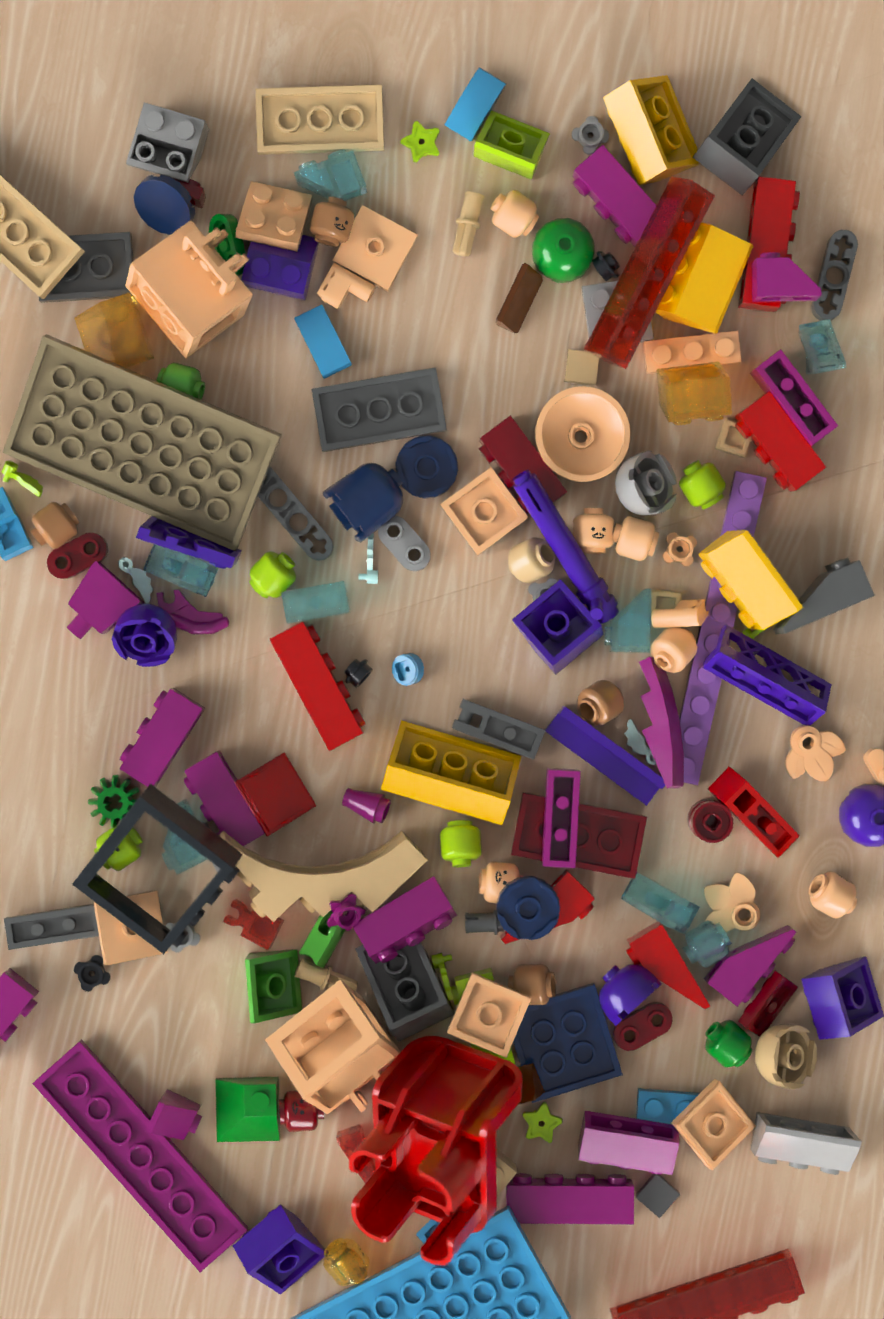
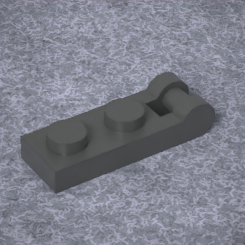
M462 699L460 704L462 710L458 720H454L453 729L530 759H535L545 733L544 729ZM474 713L483 716L478 728L470 725Z

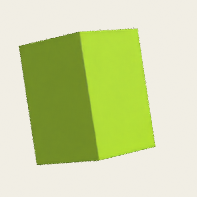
M491 110L475 142L473 157L532 180L550 133Z

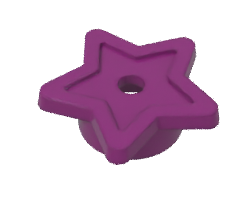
M351 893L343 901H331L329 903L333 913L327 920L328 927L339 925L341 928L350 931L359 922L361 915L365 914L366 910L356 905V895Z

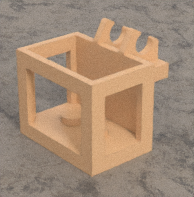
M191 220L130 264L125 285L185 359L245 315L253 295L235 274L249 261V258L245 254L241 256L237 253L225 262L215 249L229 235L226 230L220 231L216 228L204 236Z
M341 980L265 1039L301 1097L327 1115L349 1099L353 1101L361 1112L366 1110L368 1102L359 1089L371 1079L375 1078L377 1080L400 1054V1050L365 999Z

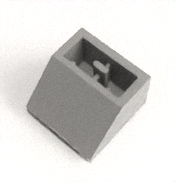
M144 102L126 164L188 183L201 159L209 133L206 121Z

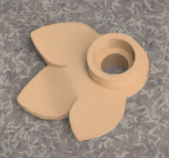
M810 725L800 726L791 734L790 746L792 749L785 759V766L793 779L807 772L816 780L828 781L833 773L834 762L832 757L844 753L846 750L845 744L831 731L819 732ZM811 737L809 745L803 746V740Z
M736 872L729 886L725 884H711L704 888L705 899L713 910L704 921L710 929L720 933L728 932L734 928L747 931L753 929L759 923L760 910L757 904L754 903L755 888L743 874ZM740 910H749L750 916L747 919H741L738 916Z

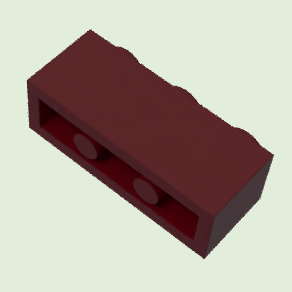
M511 415L480 438L479 441L482 446L478 448L489 464L493 461L501 470L497 475L508 489L515 485L513 478L525 470H530L531 474H536L553 503L567 493V490L543 461L538 451ZM520 497L516 499L525 513L528 514L527 508Z

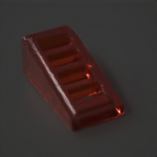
M360 1124L338 1131L336 1134L337 1143L348 1159L366 1138ZM373 1158L359 1173L364 1183L376 1171Z

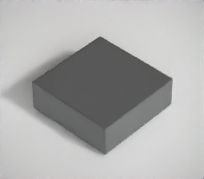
M653 1174L635 1194V1197L658 1218L680 1196L679 1191L662 1176Z

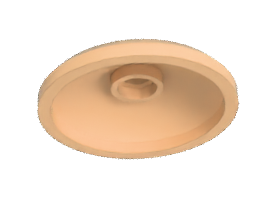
M572 387L556 394L541 410L535 428L536 446L543 461L560 477L575 482L595 481L610 474L623 461L630 444V425L624 409L611 395L593 387ZM575 433H584L586 437L585 442H577L575 440Z

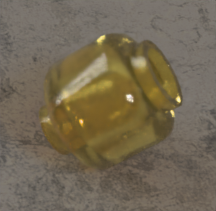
M338 1238L327 1246L324 1251L323 1267L339 1286L357 1285L365 1280L370 1259L354 1239Z

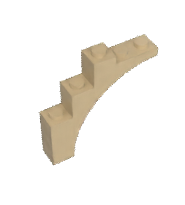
M225 831L218 835L243 854L236 865L240 869L237 875L248 887L251 888L255 885L249 891L253 901L250 906L261 918L267 915L273 922L301 896L302 898L299 900L304 907L311 913L317 911L322 917L331 910L329 905L331 901H341L350 892L356 895L357 906L362 908L366 906L373 913L428 861L421 849L403 831L399 832L383 846L362 857L339 864L322 866H301L278 862L243 847Z

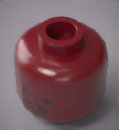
M297 1090L287 1091L284 1099H279L280 1125L285 1124V1128L289 1132L313 1131L318 1126V1119H324V1112L305 1101Z

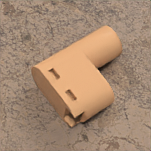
M334 263L317 294L318 297L322 298V301L339 309L348 293L368 302L376 286Z
M706 599L680 600L675 608L654 609L651 615L653 627L701 626L708 616L704 603Z
M871 748L863 755L864 762L875 781L884 785V751Z

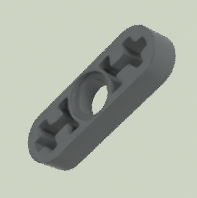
M849 230L835 232L827 242L817 285L821 289L823 287L826 290L839 291L840 293L839 295L834 293L831 296L830 305L834 306L835 310H830L828 314H824L823 307L819 306V303H823L826 300L828 291H822V296L817 301H812L811 310L814 317L823 322L831 321L837 317L844 303L858 247L856 236ZM841 238H845L846 245H849L850 249L848 248L842 253L841 261H830V257L835 259L839 252V246L834 245V243L839 242ZM836 267L842 271L843 280L841 283L831 284L827 280L826 272L829 268Z

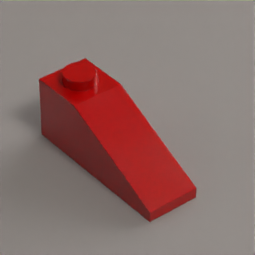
M728 767L708 788L720 803L726 806L777 858L800 836L750 783L731 767Z
M567 869L551 884L560 902V913L555 927L573 922L577 917L583 919L594 908L592 904L595 900L594 896ZM506 931L500 935L501 940L505 944L520 940L511 936Z
M660 921L653 923L627 939L630 948L626 952L634 965L641 964L658 980L704 1009L710 1007V1004Z

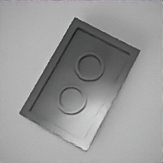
M130 232L70 235L69 237L85 252L45 299L39 297V301L47 303L134 297L125 286L130 264L133 262L132 234Z

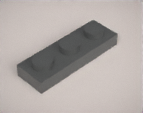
M94 904L4 918L8 950L99 936Z

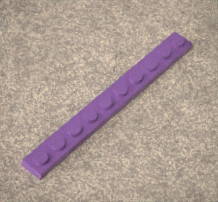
M739 471L734 472L720 536L726 531L748 530L754 538L767 480L766 477ZM715 577L710 579L705 601L708 616L699 628L696 641L697 653L692 659L679 717L684 751V783L698 785L722 680V678L703 668L704 660L717 647L721 629L726 624L732 628L734 627L738 609L733 602L729 603L723 597L719 590L722 586Z

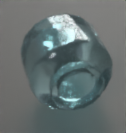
M707 920L686 933L685 940L687 945L683 947V950L692 964L698 961L701 966L707 968L729 954L728 946L732 942L719 922L714 924L712 921Z

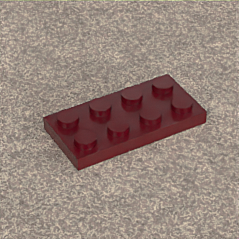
M522 793L511 855L542 861L545 796ZM579 803L575 868L635 879L647 816Z

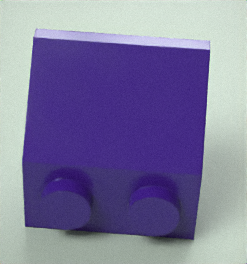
M302 235L298 252L251 241L247 253L249 261L244 266L241 280L246 287L306 300L319 243L314 240L315 237Z
M561 579L512 619L534 651L555 675L604 635L602 625L598 620L591 618L590 611Z
M866 956L819 969L801 979L819 1040L851 1037L884 1017Z
M281 1204L276 1209L270 1211L261 1222L247 1231L233 1245L246 1272L280 1295L328 1254L326 1249L303 1222Z

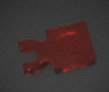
M233 900L230 906L238 910L239 917L234 918L231 915H227L223 922L230 926H241L243 930L240 936L269 950L284 920L278 917L273 922L267 915L261 918L253 909L249 911L247 906L240 900Z

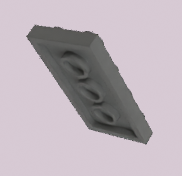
M436 367L311 389L322 452L447 431Z

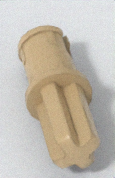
M466 191L464 194L460 218L456 219L458 228L452 249L453 253L468 257L471 254L476 229L480 228L478 220L484 200V195L471 191Z
M305 958L300 959L294 977L320 986L321 990H324L325 987L329 989L339 980L343 981L355 992L358 986L357 980L332 971L331 966L322 968Z

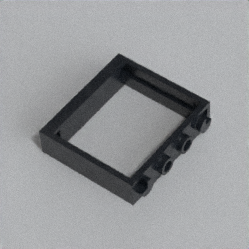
M150 783L72 885L161 953L165 954L171 945L177 948L188 934L184 930L188 924L194 927L206 912L202 909L207 902L212 905L220 896L223 890L219 886L223 881L229 884L238 874L240 869L236 865L243 854ZM144 812H147L220 868L171 930L97 874Z

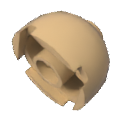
M795 1024L774 1025L762 1033L756 1045L755 1063L759 1073L769 1083L782 1088L797 1089L804 1085L801 1082L806 1076H812L817 1061V1048L815 1041L809 1039L806 1032H810L807 1028Z

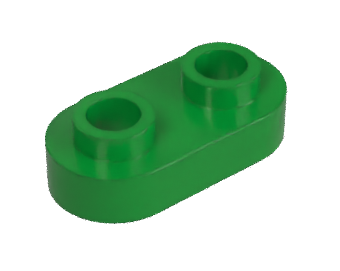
M216 214L210 221L209 233L218 228L220 231L225 229L229 234L215 247L216 251L225 262L237 253L241 256L243 254L246 255L243 240L236 238L238 221L232 214ZM245 264L235 273L237 276L243 274Z

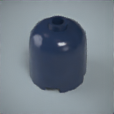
M365 463L324 490L323 496L326 499L332 498L333 503L329 505L330 509L346 530L352 527L358 533L354 537L356 541L361 543L401 510L403 494L399 486L403 482L394 469L387 471L379 464Z

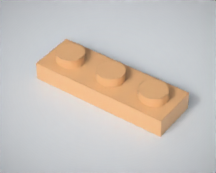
M738 331L643 342L646 374L732 365L742 362Z

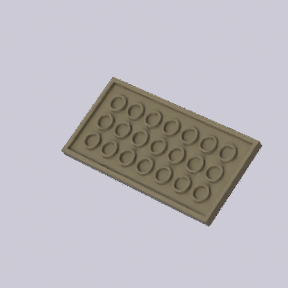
M46 334L42 337L3 453L236 551L282 434Z

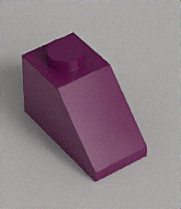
M775 252L762 253L760 258H756L752 263V302L817 301L822 296V289L789 257L780 258V253Z
M167 1089L160 1099L145 1131L151 1134L185 1140L188 1132L195 1134L203 1117L197 1114L201 1105Z

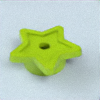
M415 121L412 134L402 138L400 143L412 151L413 162L417 163L424 156L439 155L435 140L440 130L438 128L425 129L418 121ZM423 139L425 143L421 145L419 140Z
M543 1102L533 1112L522 1113V1116L529 1125L525 1135L527 1139L540 1136L548 1143H551L553 1141V1129L563 1122L562 1118L550 1113L546 1102ZM539 1121H544V1126H539Z

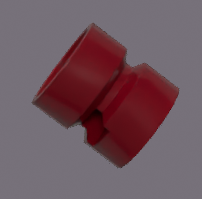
M704 799L698 801L691 807L688 813L687 823L690 830L695 836L707 843L724 841L733 829L734 820L731 812L726 806L715 800Z

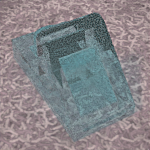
M830 320L799 325V336L806 353L807 374H817L846 368V361Z

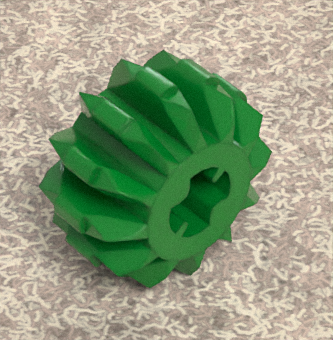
M119 775L112 776L111 784L104 777L100 779L103 789L97 786L92 787V793L97 795L98 798L88 799V804L97 805L98 809L93 810L90 814L92 817L100 813L103 815L99 822L101 826H104L111 819V827L114 828L119 824V819L121 821L138 800L133 799L132 795L140 792L139 787L128 790L132 781L130 778H126L120 785ZM119 795L121 800L118 802H122V807L118 806L112 809L109 805L112 802H109L108 799L109 797Z

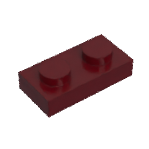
M775 970L772 976L764 982L761 991L752 1003L747 1005L738 1022L760 1037L781 1012L798 986Z

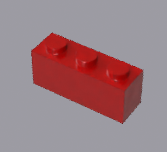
M770 391L763 394L734 416L738 421L735 424L737 430L745 439L751 436L753 443L757 447L754 449L755 454L763 464L769 463L776 472L773 474V477L783 490L788 488L790 492L796 491L826 468Z

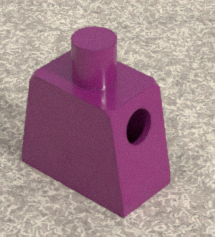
M95 561L68 602V605L78 615L70 622L67 628L79 639H82L92 627L99 633L106 634L115 627L118 618L123 612L132 606L143 604L144 601L101 562Z

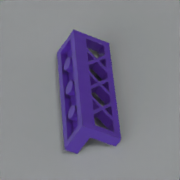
M727 624L721 629L717 647L704 660V669L803 725L811 726L826 713L832 684ZM728 639L736 642L741 651L738 652L727 646ZM757 654L762 657L767 667L759 664L754 655ZM781 670L790 673L794 682L785 679ZM807 685L820 690L819 697L812 694Z
M562 706L545 729V732L646 806L659 788L663 789L665 787L661 776L565 706Z

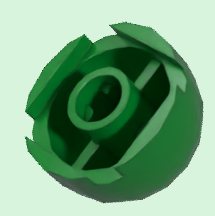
M557 218L546 223L537 232L532 244V259L537 270L542 275L552 279L551 281L557 283H568L581 278L590 268L595 255L594 241L589 230L582 223L571 218Z

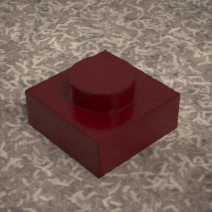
M192 179L188 183L176 180L189 192L192 197L190 200L192 206L203 208L206 195L204 188L200 187L201 184Z

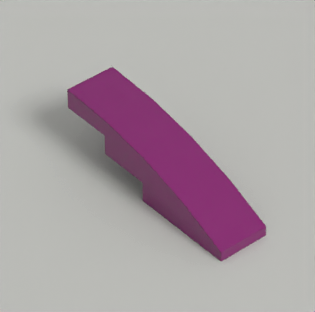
M648 657L640 661L639 664L651 691L642 695L641 699L653 725L642 730L666 787L679 789L684 786V751L677 706L666 671L657 667L654 657Z

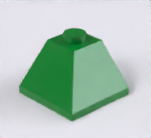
M279 1077L215 1079L217 1142L280 1141Z

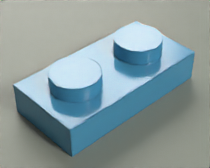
M638 1088L636 1119L671 1124L700 1093Z

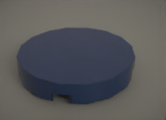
M150 175L136 187L134 193L135 208L149 227L160 233L171 235L190 220L193 222L195 206L192 208L190 202L192 197L180 182L166 175H160V177Z
M430 435L418 436L406 442L399 452L395 463L396 473L403 482L402 487L411 495L423 499L436 498L447 492L454 484L458 472L457 457L451 446L442 439Z
M534 876L518 877L508 882L500 891L496 903L497 917L503 929L511 936L518 939L536 940L549 934L557 924L560 913L559 898L553 887L545 880Z

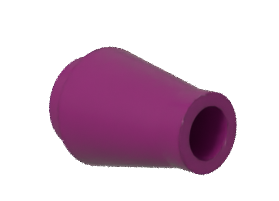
M351 788L346 790L342 800V806L348 807L373 824L376 821L379 823L385 821L391 805V800L385 798V794L359 791Z

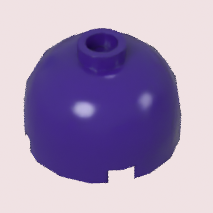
M137 604L128 608L118 618L112 636V643L117 653L125 660H127V657L137 660L136 665L155 667L166 663L174 652L177 642V629L173 618L161 607L152 604Z
M863 784L853 788L839 808V821L843 832L854 842L865 847H880L884 845V787L878 784Z
M629 964L622 969L615 965L602 977L606 983L601 988L599 994L601 1008L616 1026L662 983L649 970L640 965Z

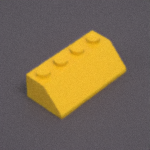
M401 720L381 790L502 825L511 802L522 756Z

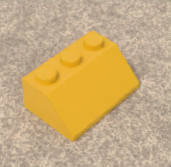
M668 75L630 80L603 97L608 115L614 123L619 135L620 144L626 152L632 173L639 185L661 181L701 164L693 158L698 148Z
M684 218L648 307L665 320L717 334L753 245L713 225Z
M748 530L726 531L698 553L703 560L701 563L702 568L711 578L715 577L722 586L719 588L721 594L729 603L733 602L740 611L738 617L747 628L750 629L752 627L755 630H764L803 608Z

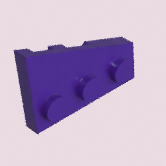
M153 516L139 527L136 535L137 539L209 561L213 566L222 569L232 568L238 562L242 551L240 549L233 551Z

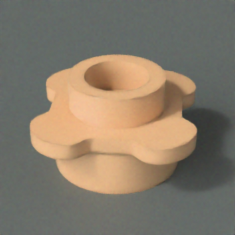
M675 532L668 534L666 537L668 543L667 550L663 553L664 561L667 563L674 561L681 563L683 566H690L694 561L692 554L694 547L697 545L695 537L678 536ZM681 546L683 551L678 552L677 547Z

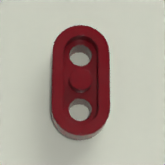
M85 533L54 549L47 558V568L57 578H72L89 569L95 561L102 562L108 554V544L101 535ZM90 542H93L96 546L93 554H88L85 550L86 545ZM61 557H65L68 561L64 569H60L57 565L58 559Z
M651 1002L629 1014L614 1026L613 1038L621 1049L634 1051L666 1033L672 1026V1014L663 1003ZM656 1014L661 1015L663 1018L662 1022L658 1025L651 1023L652 1017ZM632 1030L635 1032V1037L632 1040L624 1039V1033Z

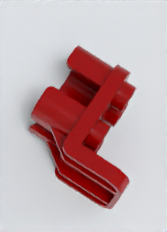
M425 1036L411 1041L376 1080L372 1091L374 1129L349 1158V1170L356 1174H359L369 1161L375 1158V1173L355 1195L351 1203L353 1220L364 1234L381 1243L389 1242L410 1215L415 1212L440 1222L422 1245L421 1258L435 1265H445L451 1261L471 1233L479 1232L486 1226L497 1208L496 1131L522 1099V1073L514 1063L444 1037Z

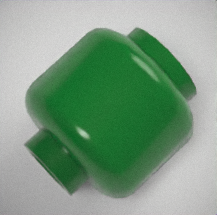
M734 1021L715 1022L707 1029L705 1033L707 1037L705 1049L723 1067H739L751 1056L752 1038Z

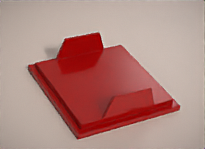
M285 752L234 782L267 837L317 806Z

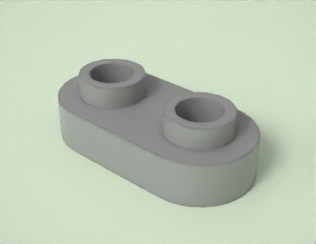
M394 516L378 529L381 542L407 570L420 571L428 565L430 561L428 546L403 518ZM395 525L399 527L400 533L397 537H390L388 535V528ZM412 549L420 551L421 557L419 560L412 561L409 559L408 554Z

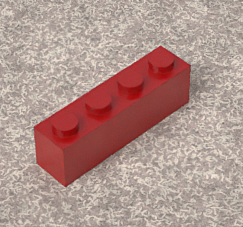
M758 176L754 182L747 242L751 243L753 248L742 273L738 308L776 312L781 304L786 303V301L752 302V263L756 258H760V254L769 252L780 253V258L789 257L792 260V254H787L788 243L789 241L793 242L796 231V223L791 222L792 211L798 209L800 191H795L796 181Z
M302 621L270 638L271 644L328 750L331 751L363 734L364 731L361 727L366 725L358 708L352 710L346 699L351 697L343 680L337 682L331 671L335 670L336 667L328 652L322 654L316 644L321 639L313 624L307 627L306 623Z

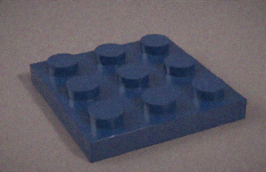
M594 983L556 994L554 997H550L546 1005H528L513 1043L520 1065L534 1063L545 1091L532 1103L623 1075Z

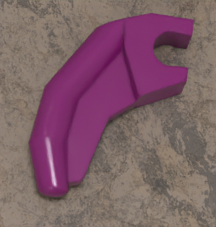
M179 589L174 590L175 600L170 604L165 601L164 592L156 593L158 606L170 614L178 629L198 635L215 634L229 626L228 618L223 617L221 613L198 611L189 603Z

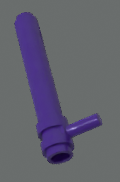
M525 470L513 478L515 483L513 487L577 589L576 596L582 604H586L592 619L598 620L600 624L608 622L619 613V609L617 608L618 602L616 598L607 591L608 585L603 577H598L536 474H531L530 470Z

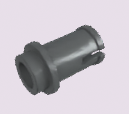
M494 910L493 913H465L466 934L494 932V935H498V932H504L497 917V910Z

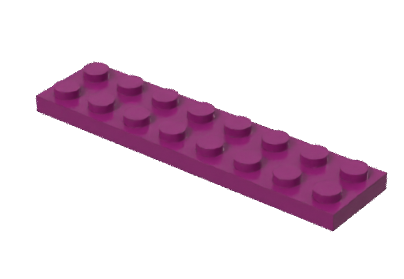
M82 1039L32 1083L199 1272H202L248 1231L249 1227L169 1137L145 1131L151 1117Z

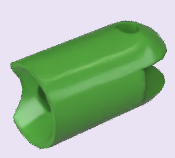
M332 910L324 917L321 915L318 917L299 951L300 955L312 958L314 963L322 968H325L346 930L339 925L328 927L327 920L333 913Z

